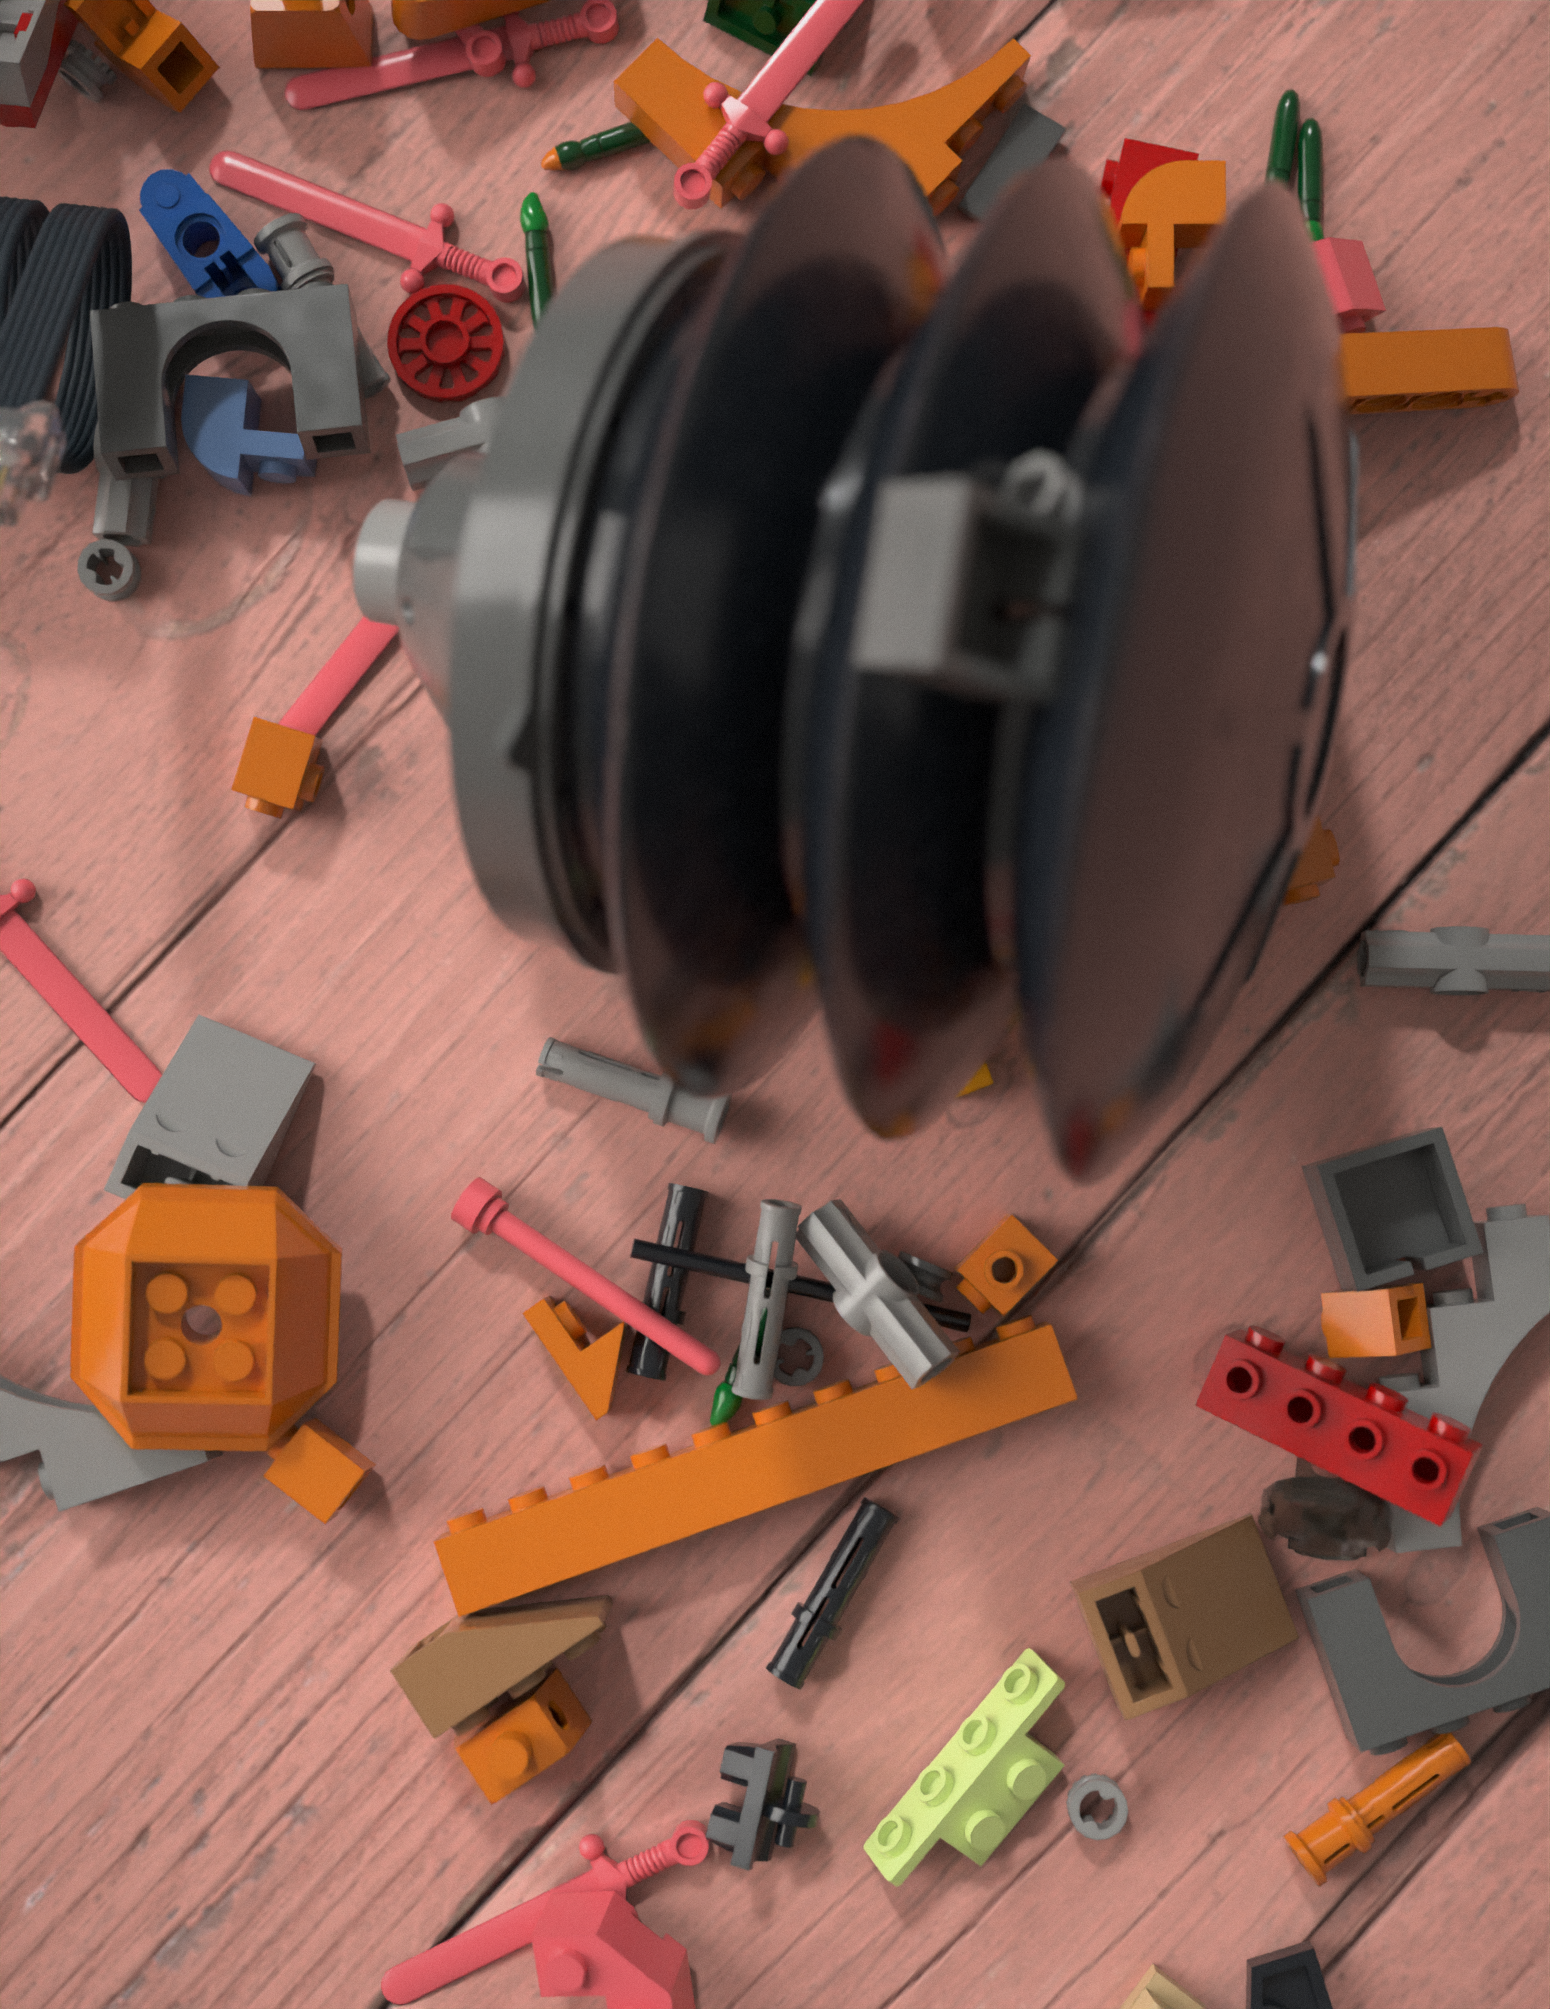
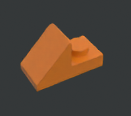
M551 1296L543 1298L522 1314L597 1421L612 1409L628 1324L622 1322L586 1348L579 1338L587 1332L586 1328L569 1303L564 1300L556 1305Z

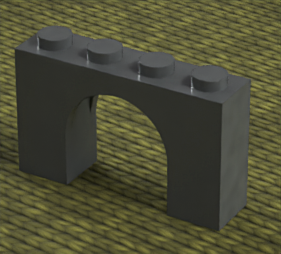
M319 281L308 283L300 289L272 292L266 289L252 288L234 296L206 298L199 295H186L177 298L174 302L148 305L136 302H120L114 304L109 309L90 311L100 450L115 481L180 474L175 425V401L179 388L186 374L188 375L201 362L217 354L230 351H251L266 355L280 363L291 374L297 433L307 460L371 453L357 316L348 284L334 285L329 282Z
M1535 1507L1477 1527L1500 1592L1502 1622L1497 1639L1488 1653L1475 1665L1458 1673L1430 1675L1410 1669L1404 1664L1390 1638L1370 1578L1358 1570L1353 1569L1295 1589L1346 1738L1360 1752L1369 1750L1371 1755H1384L1395 1752L1408 1744L1406 1738L1408 1736L1431 1729V1732L1434 1734H1444L1459 1730L1470 1723L1469 1715L1490 1708L1496 1713L1514 1711L1531 1703L1530 1694L1550 1688L1549 1511Z

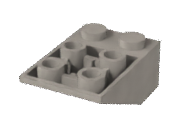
M198 1014L129 1130L104 1190L126 1199L143 1183L264 1186L316 1063Z

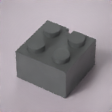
M966 480L885 484L855 664L973 700L1054 703L1067 624L1058 620L989 619L991 606H1070L1083 526Z
M1443 1127L1417 1130L1302 1166L1341 1289L1359 1292L1414 1275L1413 1269L1430 1270L1484 1253ZM1405 1257L1406 1261H1400L1397 1259Z

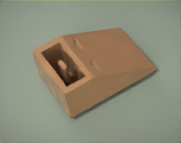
M1247 1514L1070 1581L1115 1704L1126 1721L1190 1697L1299 1638L1252 1514Z
M608 1595L484 1608L461 1617L457 1615L411 1646L390 1672L434 1739L450 1728L459 1737L491 1714L489 1708L499 1701L497 1696L508 1690L512 1698L515 1699L542 1681L547 1676L544 1671L553 1664V1658L563 1652L567 1659L571 1661L602 1639L600 1633L607 1628L605 1620L613 1602Z

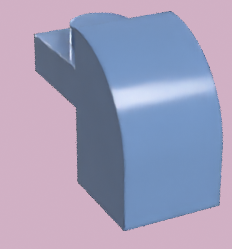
M186 374L181 413L184 438L197 460L220 485L235 493L251 496L254 472H258V477L263 480L283 484L296 482V476H316L317 459L307 460L298 434L259 431L262 399L249 380Z

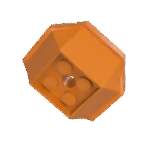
M143 1183L74 1246L70 1378L131 1449L267 1451L337 1382L343 1249L330 1236L322 1232L278 1187ZM194 1306H209L219 1314L222 1327L212 1334L198 1333L188 1324L186 1312Z

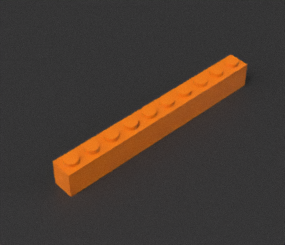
M1032 1315L1023 1316L996 1326L999 1338L974 1346L971 1336L952 1341L960 1351L954 1358V1361L939 1375L933 1377L921 1387L912 1389L895 1366L889 1363L874 1370L876 1381L857 1388H852L849 1379L841 1380L814 1390L813 1394L816 1402L791 1410L788 1400L778 1402L754 1411L752 1416L755 1423L730 1431L728 1422H723L692 1433L691 1437L694 1445L669 1453L667 1444L663 1443L632 1454L630 1459L633 1466L621 1471L608 1474L604 1464L579 1472L569 1477L572 1488L547 1496L544 1486L512 1496L507 1499L510 1510L486 1518L484 1509L481 1507L446 1520L449 1531L442 1533L434 1541V1545L458 1617L1074 1401L1078 1398L1053 1327L1046 1321L1035 1325Z

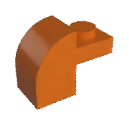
M67 0L64 3L66 8L95 39L93 44L111 63L151 97L178 113L187 106L220 68L182 22L157 10L149 0Z
M1184 160L1161 165L1144 175L1129 193L1117 229L1123 248H1131L1129 267L1135 286L1139 287V298L1143 310H1160L1173 292L1174 248H1204L1226 217V160Z

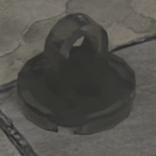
M1298 1456L1295 1477L1276 1481L1263 1490L1258 1516L1260 1527L1271 1540L1275 1541L1277 1534L1288 1539V1548L1294 1550L1295 1553L1323 1560L1351 1561L1366 1557L1367 1547L1374 1546L1379 1552L1389 1544L1392 1536L1394 1514L1385 1499L1340 1477L1320 1476L1313 1470L1314 1464Z

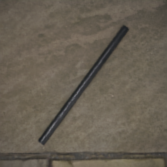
M634 1238L630 1253L631 1258L742 1283H750L751 1274L745 1271L746 1263ZM768 1269L766 1288L769 1289L772 1288L773 1269ZM797 1275L794 1280H789L788 1293L834 1303L832 1298L836 1290L830 1282ZM922 1303L940 1327L968 1332L971 1314Z

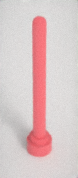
M478 1177L463 1191L451 1213V1219L472 1234L481 1231L488 1236L494 1232L702 1375H713L719 1370L721 1361L719 1355L714 1350L508 1211L509 1204L501 1199L503 1194L501 1190L483 1178Z

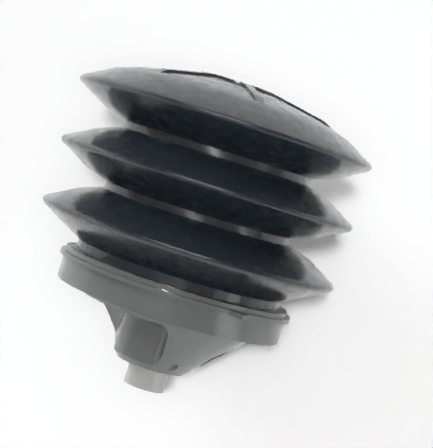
M867 134L844 135L815 149L791 168L764 199L743 234L727 229L706 228L693 230L676 239L644 234L625 236L604 245L591 255L562 285L544 311L529 338L504 393L485 453L466 452L455 457L432 478L416 503L397 499H384L370 511L360 531L354 556L353 584L356 601L362 614L368 620L398 626L405 653L448 729L451 781L458 826L467 860L480 893L492 913L506 929L524 941L562 949L570 959L586 969L612 975H621L625 996L636 1029L651 1058L676 1087L694 1097L716 1099L745 1089L765 1076L787 1054L821 1010L836 1077L847 1105L868 1132L882 1141L897 1142L925 1130L943 1114L1012 1030L1018 1020L1023 1049L1051 1152L1058 1168L1076 1186H1089L1102 1181L1113 1173L1188 1086L1231 1011L1241 988L1255 973L1309 838L1333 754L1351 655L1355 603L1358 443L1350 423L1338 318L1304 213L1297 198L1276 180L1264 182L1249 190L1234 204L1159 310L1148 329L1141 301L1109 203L1103 189L1079 163L1068 157L1049 158L1019 175L995 201L951 270L934 212L927 194L912 168L883 141ZM1035 456H1048L1062 466L1066 474L1079 482V486L1084 491L1081 494L1084 499L1082 505L1077 506L1080 510L1079 517H1071L1070 521L1083 526L1071 605L1056 606L1052 619L1067 624L1054 703L973 700L855 664L885 484L966 480L1005 495L1012 470L1023 461ZM1041 493L1037 494L1038 498L1041 500L1043 495ZM1031 501L1030 504L1034 507L1037 503ZM991 606L989 619L1031 620V615L1027 612H1021L1014 619L1002 614L1001 606Z

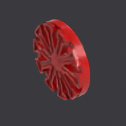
M438 284L415 292L399 306L389 325L387 349L390 361L401 381L420 397L438 403H443V401L462 402L477 395L479 391L487 387L498 375L505 355V340L500 320L486 299L475 291L463 286ZM443 298H451L453 301L449 315L442 314L440 303ZM473 304L478 309L477 313L463 323L462 320L466 308ZM421 305L429 310L431 319L427 322L415 315V310ZM485 326H490L493 329L490 336H473ZM410 328L418 333L420 338H402L400 334L402 329ZM471 352H492V355L488 362H484ZM422 353L409 364L402 363L400 359L404 354ZM460 364L465 365L477 373L478 376L472 381L467 382ZM432 366L428 382L423 384L416 380L420 374ZM449 369L454 387L443 389L441 386L446 370Z

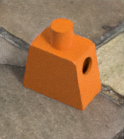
M369 0L250 1L255 68L372 67L374 11Z
M558 1667L547 1673V1676L524 1694L515 1699H509L491 1711V1714L474 1728L459 1737L457 1735L454 1737L455 1750L491 1805L497 1803L567 1755L593 1722ZM549 1705L555 1710V1712L559 1716L562 1723V1727H560L553 1719L549 1710Z

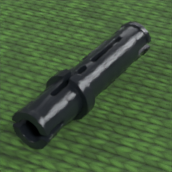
M669 1183V1192L656 1243L673 1247L679 1221H682L677 1248L694 1252L708 1191ZM652 1262L643 1303L659 1313L663 1290L667 1287L661 1315L675 1325H684L686 1312L680 1311L689 1270L672 1267L671 1274L668 1276L669 1266ZM636 1330L631 1358L626 1372L666 1381V1369L670 1352Z
M866 1497L862 1499L859 1510L838 1546L831 1554L827 1565L805 1603L797 1602L791 1612L796 1619L772 1661L766 1666V1669L774 1676L801 1690L804 1686L807 1675L828 1639L834 1641L837 1639L842 1630L838 1625L840 1618L862 1580L867 1575L871 1564L893 1525L899 1520V1517ZM864 1539L860 1549L858 1550L857 1554L855 1555L853 1561L851 1562L849 1568L847 1569L845 1575L843 1576L841 1582L837 1587L836 1584L838 1580L840 1579L842 1573L847 1567L861 1540ZM828 1598H829V1602H828L826 1608L824 1609V1611H823L822 1615L820 1616V1618H818L819 1615H820V1612H821L822 1608L824 1607L826 1601H827ZM813 1624H815L806 1643L804 1644V1646H802V1643L805 1640L807 1634L809 1633L811 1627L813 1626Z

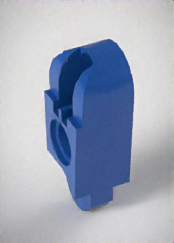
M164 169L151 174L144 181L140 191V204L142 208L139 211L197 295L206 298L234 296L252 288L266 289L271 292L281 291V286L268 264L213 198L206 194L189 173L184 175L182 172L173 169ZM213 240L220 242L217 250L212 255L203 258L195 257L196 251L201 244Z

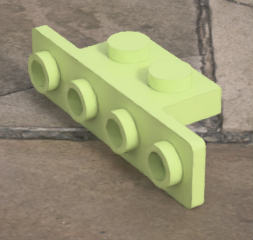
M1027 1648L1015 1663L1005 1671L1000 1681L975 1711L962 1723L956 1734L931 1764L921 1772L916 1782L891 1812L878 1824L875 1831L864 1843L866 1853L885 1879L898 1887L905 1881L939 1838L982 1866L1065 1766L1050 1749L1027 1733L1065 1687L1064 1680L1031 1648Z

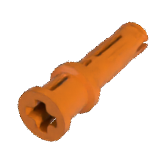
M1451 1733L1435 1734L1425 1744L1404 1757L1362 1791L1357 1792L1348 1800L1344 1797L1339 1799L1333 1798L1327 1803L1328 1811L1298 1834L1289 1831L1283 1835V1838L1318 1887H1321L1328 1882L1326 1873L1357 1850L1365 1854L1372 1849L1371 1844L1375 1842L1374 1834L1435 1790L1437 1786L1449 1777L1455 1775L1472 1762L1463 1747Z

